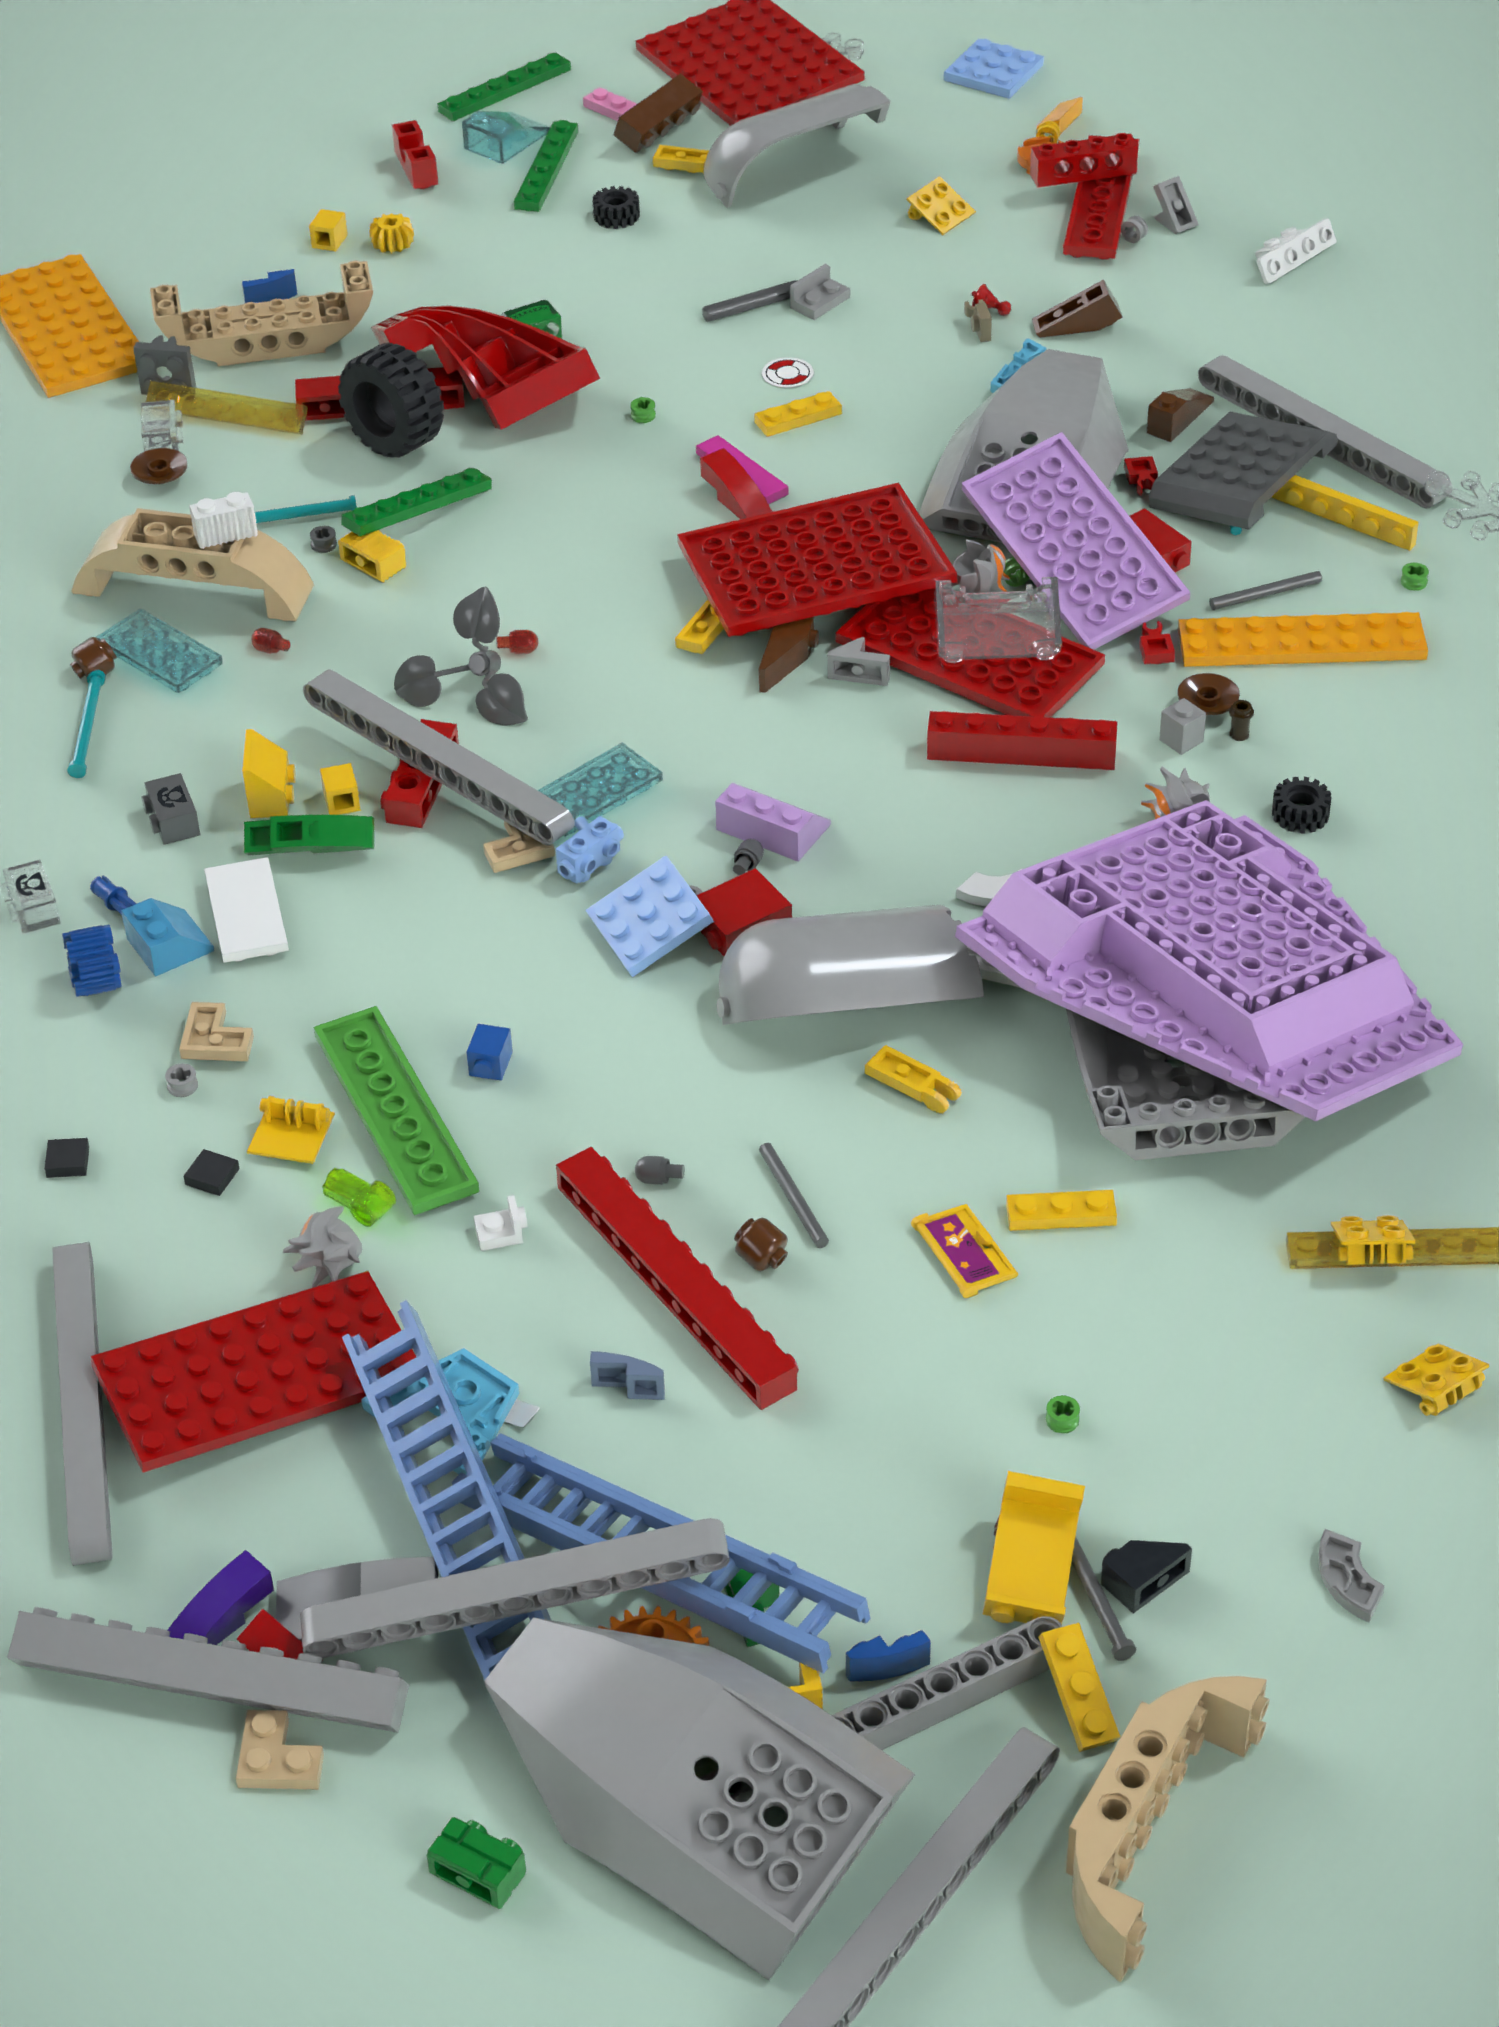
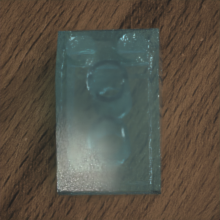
M478 111L462 121L464 149L504 164L547 135L550 129L547 125L514 112Z

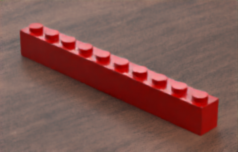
M591 1146L556 1164L558 1189L760 1410L797 1390V1373L799 1368L793 1356L789 1353L785 1354L777 1346L773 1335L767 1330H762L755 1322L750 1310L742 1308L735 1301L730 1289L726 1285H720L714 1278L710 1268L705 1263L701 1264L693 1256L689 1245L684 1241L680 1242L669 1224L663 1219L660 1220L653 1213L646 1199H640L635 1194L629 1181L625 1177L621 1178L613 1170L610 1161L605 1156L601 1157Z

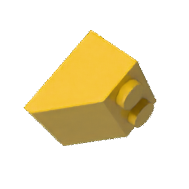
M246 729L242 772L250 818L288 815L289 804H294V787L290 783L296 782L295 765L289 764L286 750L253 729Z

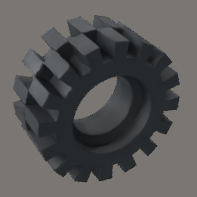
M610 186L609 190L605 187L602 188V192L598 190L596 195H593L594 221L598 222L600 226L605 224V228H610V226H613V229H618V226L626 228L627 224L632 226L634 221L637 222L640 217L639 195L629 187L624 189V186H619V188Z
M1297 776L1293 777L1291 782L1287 778L1283 780V784L1279 783L1274 790L1273 820L1276 823L1280 822L1279 826L1283 829L1289 826L1288 831L1294 832L1295 828L1300 829L1299 833H1305V829H1309L1310 833L1315 832L1316 827L1321 829L1324 827V823L1327 824L1329 821L1332 800L1331 791H1327L1325 784L1319 786L1320 781L1317 779L1309 782V777L1304 776V780L1301 781Z

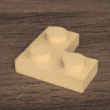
M505 821L504 826L509 837L483 844L484 854L494 873L555 856L553 844L544 845Z
M192 1002L179 1049L181 1059L248 1061L254 1039L252 1028L223 1027L226 1017L225 1003Z
M247 1710L236 1774L237 1787L319 1790L324 1758L323 1747L314 1745H285L289 1724L287 1711Z

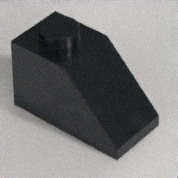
M1130 1540L1121 1548L1112 1549L1102 1561L1101 1585L1134 1614L1190 1572L1192 1548L1187 1543Z

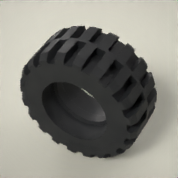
M392 343L378 345L350 360L345 365L344 370H342L338 393L341 394L339 401L341 408H344L345 411L344 417L347 422H350L351 430L355 436L358 435L365 446L371 447V451L386 457L399 458L430 442L437 436L443 423L444 414H442V411L444 410V402L440 398L442 393L440 387L434 381L436 379L434 374L426 368L427 364L422 359H418L416 357L417 354L412 350H406L404 346Z

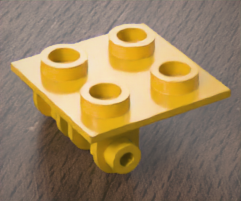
M940 176L906 199L911 204L908 217L911 220H919L924 216L942 235L976 212Z
M274 1096L262 1098L259 1108L264 1114L248 1147L247 1154L314 1164L335 1112H330V1109L324 1107L322 1103H304L303 1100H299L295 1106L294 1099L290 1098L287 1100V1103H285V1099L275 1098Z
M1356 1216L1342 1217L1341 1221H1331V1227L1342 1245H1345V1247H1338V1260L1345 1261L1346 1265L1365 1264V1245L1368 1264H1373L1374 1245L1376 1244L1379 1264H1384L1385 1244L1387 1264H1405L1406 1260L1413 1259V1247L1407 1244H1415V1238L1404 1221L1399 1220L1396 1216H1378L1377 1220L1363 1221L1362 1218Z
M1438 1343L1428 1347L1422 1354L1409 1362L1400 1364L1396 1370L1383 1377L1386 1382L1421 1396L1422 1402L1419 1404L1421 1412L1426 1416L1430 1414L1436 1416L1446 1409L1448 1405L1455 1404L1457 1400H1461L1474 1390L1479 1389L1485 1380V1375L1482 1371L1489 1368V1364Z

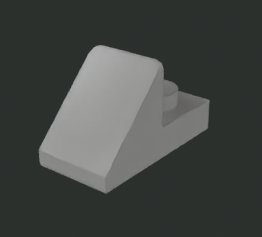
M1179 176L1153 186L1163 210L1154 216L1155 220L1174 234L1199 225Z
M865 637L858 638L828 652V679L888 686L890 679V655L865 652Z

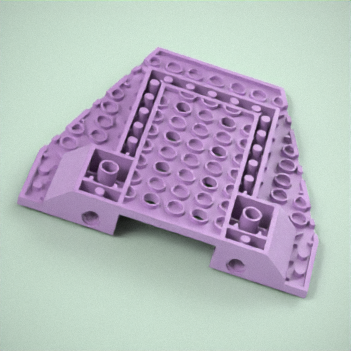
M1207 800L1014 872L983 910L981 917L957 925L955 937L1022 989L1314 1121L1327 1117L1460 1056L1463 1043L1443 1019L1437 1020L1431 1013L1432 1005L1427 999H1420L1417 996V987L1400 968L1397 958L1382 948L1381 943L1376 937H1369L1366 934L1367 927L1343 897L1337 898L1331 891L1332 884L1327 878H1320L1318 875L1319 868L1313 861L1246 815L1233 819Z

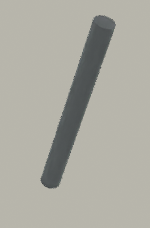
M1320 571L1291 577L1210 598L1209 604L1212 610L1319 583L1322 581V575Z
M771 1143L762 1144L759 1152L817 1248L825 1247L829 1243V1239Z

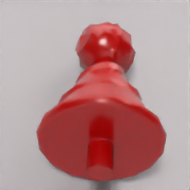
M982 284L977 292L973 291L971 294L974 296L972 306L979 304V300L982 299L988 309L995 308L1002 316L1008 315L1011 311V304L1008 301L999 302L986 284Z

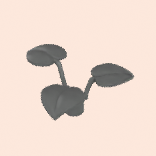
M481 587L462 599L457 604L453 614V622L457 633L465 639L472 638V644L479 649L478 652L471 655L469 664L435 672V663L431 657L416 655L407 659L399 667L395 675L394 689L397 695L411 705L417 707L429 706L436 702L441 694V683L437 677L471 670L477 676L486 675L482 681L484 689L476 695V705L480 714L486 720L495 724H520L528 720L524 695L520 684L509 674H496L501 667L500 656L497 652L488 650V646H483L479 643V641L482 643L493 642L500 629V618L495 599L487 587Z

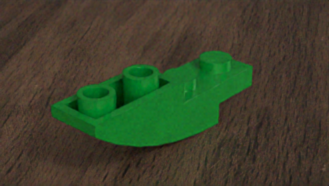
M286 815L271 816L270 820L244 822V853L248 856L310 851L316 854L375 849L374 817Z

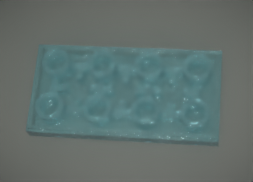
M141 608L96 636L99 640L102 638L106 640L116 657L177 693L188 689L190 685L209 675L211 671L223 664L222 655Z
M622 742L537 791L566 807L571 812L574 821L578 817L583 816L590 823L597 817L623 805L626 801L663 781L662 771ZM574 825V828H572L563 836L566 837L569 834L574 833L578 829Z

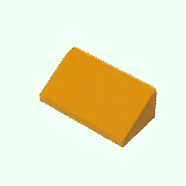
M1083 97L1060 103L1037 125V130L1042 122L1053 121L1059 125L1062 133L1082 113Z

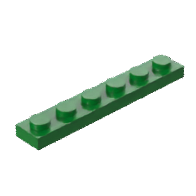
M556 52L549 53L541 59L528 62L525 66L510 70L504 75L489 79L487 82L471 87L465 92L448 97L446 100L437 103L438 112L454 122L570 71L571 63Z
M567 120L553 121L514 199L515 210L540 212L579 132L578 123H572Z
M467 468L463 472L445 476L432 483L422 484L418 488L400 492L398 495L387 499H380L373 504L357 507L353 511L341 515V525L358 536H363L492 489V479L481 473L478 469Z

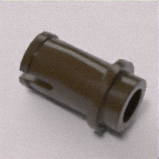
M1237 700L1229 708V715L1232 717L1229 735L1232 736L1233 740L1244 741L1249 738L1250 719L1254 716V709L1250 702Z

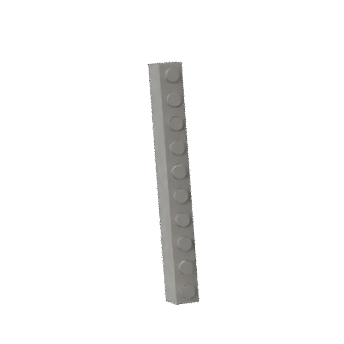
M34 1607L33 1613L19 1611L7 1656L8 1659L21 1666L262 1709L282 1710L291 1714L399 1733L409 1684L398 1677L399 1672L389 1668L376 1667L375 1673L361 1671V1665L349 1661L337 1660L336 1666L321 1664L322 1658L300 1653L298 1659L283 1657V1651L270 1647H261L259 1653L246 1651L245 1644L235 1641L223 1640L222 1645L218 1646L207 1644L208 1638L195 1634L185 1633L183 1639L169 1637V1631L155 1627H147L145 1633L132 1631V1625L125 1622L109 1620L108 1626L94 1624V1618L81 1614H72L70 1619L58 1618V1612L41 1607Z

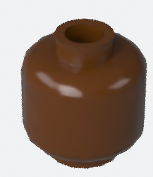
M90 637L72 650L71 655L74 661L70 663V666L79 679L84 676L87 678V675L94 670H101L106 675L115 668L114 660L117 657L104 638L99 640L96 637Z
M750 1218L741 1226L734 1237V1240L737 1242L735 1247L736 1253L758 1271H763L770 1266L773 1269L778 1268L788 1255V1252L785 1250L788 1241L786 1234L766 1218H759L757 1220Z

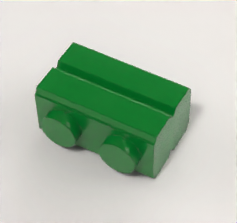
M452 1817L426 1854L429 1873L498 1909L504 1906L511 1896L512 1890L516 1889L526 1873L525 1855L522 1848L512 1839L503 1838L499 1840L489 1835L487 1830L474 1820H468L466 1823L456 1817Z

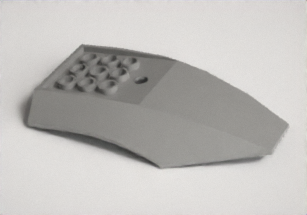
M1047 349L1019 368L956 429L948 442L924 498L919 515L927 527L931 530L1002 542L962 491V482L1061 432L1106 488L1109 489L1123 457L1128 452V446L1102 358ZM1028 434L1035 435L1038 438L1037 442L1031 445L1024 444L1021 439Z
M1066 1009L1080 1072L1100 1134L1134 1160L1275 1146L1305 1118L1303 1115L1188 1063L1181 1067H1172L1167 1061L1177 1058Z
M533 1618L484 1680V1684L564 1842L595 1859L664 1904L769 1981L915 1776V1773L811 1701L754 1667L712 1646ZM708 1757L717 1762L719 1772L714 1779L704 1781L695 1775L694 1766L701 1758ZM736 1782H745L752 1788L753 1795L745 1802H736L730 1797L728 1793L729 1788ZM773 1806L780 1807L786 1812L787 1821L779 1827L769 1826L763 1819L765 1810Z

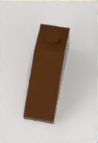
M1103 279L1032 318V322L1037 336L1042 338L1099 331L1106 326L1113 325L1123 316L1118 302Z
M1191 388L1162 392L1148 405L1147 434L1172 442L1214 402V397Z
M814 617L773 627L759 666L760 692L766 693L805 662L809 658L811 649L817 647L819 631L814 629Z

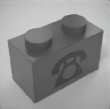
M181 773L144 782L146 795L141 796L146 814L152 813V815H149L153 834H160L163 845L201 835L197 812Z

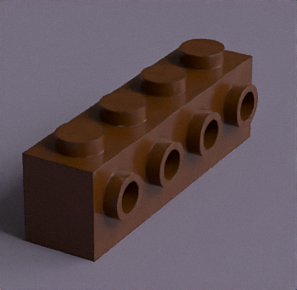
M679 74L619 116L613 135L635 153L644 147L648 148L656 138L665 136L670 128L675 125L679 126L690 114L694 115L699 110L703 91L682 74Z

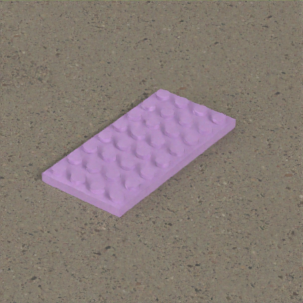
M1062 432L962 482V491L1082 645L1095 650L1135 629L1144 622H1148L1190 600V591Z

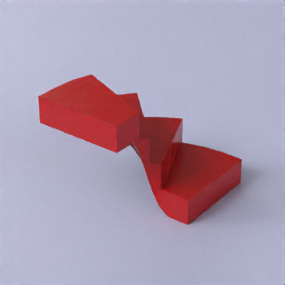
M452 305L424 306L396 314L371 327L380 345L383 343L398 344L404 346L406 350L409 349L417 352L432 344L446 373L459 371L472 399H481L494 427L501 430L601 379L586 348L574 345L520 321L479 309Z

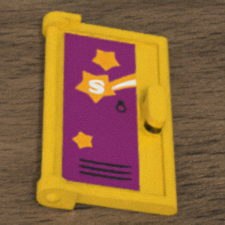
M967 1204L930 1216L924 1213L912 1219V1227L926 1241L957 1284L959 1292L964 1298L978 1295V1290L1018 1276V1272Z

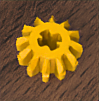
M381 214V218H374L373 223L370 224L369 235L375 249H380L383 253L390 251L392 254L394 251L402 252V249L410 248V243L413 242L414 229L410 223V218L403 217L402 214Z

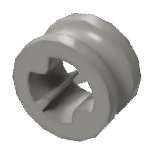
M1139 216L1130 217L1121 226L1123 237L1130 243L1138 242L1148 232L1146 222Z
M176 1064L167 1070L165 1079L167 1089L171 1095L187 1097L197 1090L196 1071L191 1065Z

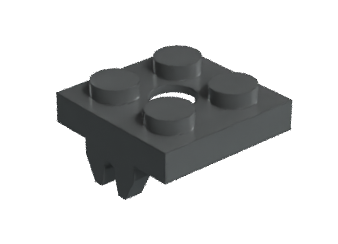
M159 335L151 343L136 342L133 349L141 394L195 398L197 388L190 346L177 345L175 336H171L168 341L164 342L163 335ZM166 367L172 373V377L165 376L161 378L157 374V368Z

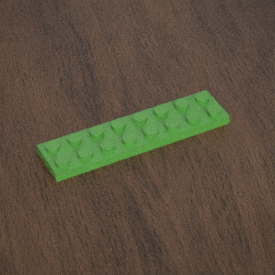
M377 1005L313 1027L315 1038L414 1216L480 1192L479 1182Z

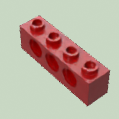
M1118 133L1107 137L1095 136L1091 139L1079 141L1068 140L1057 144L1045 143L1040 146L1031 147L1030 175L1036 187L1041 188L1137 174L1139 146L1131 133Z
M421 719L420 722L459 744L457 724ZM400 759L397 771L394 770L391 774L388 790H384L381 795L380 807L385 811L386 823L423 828L442 784Z

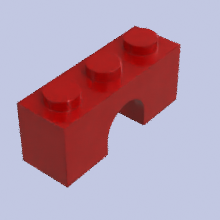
M412 120L392 124L394 152L413 189H427L430 186L439 185L436 157L430 145L424 146L423 132L418 122Z

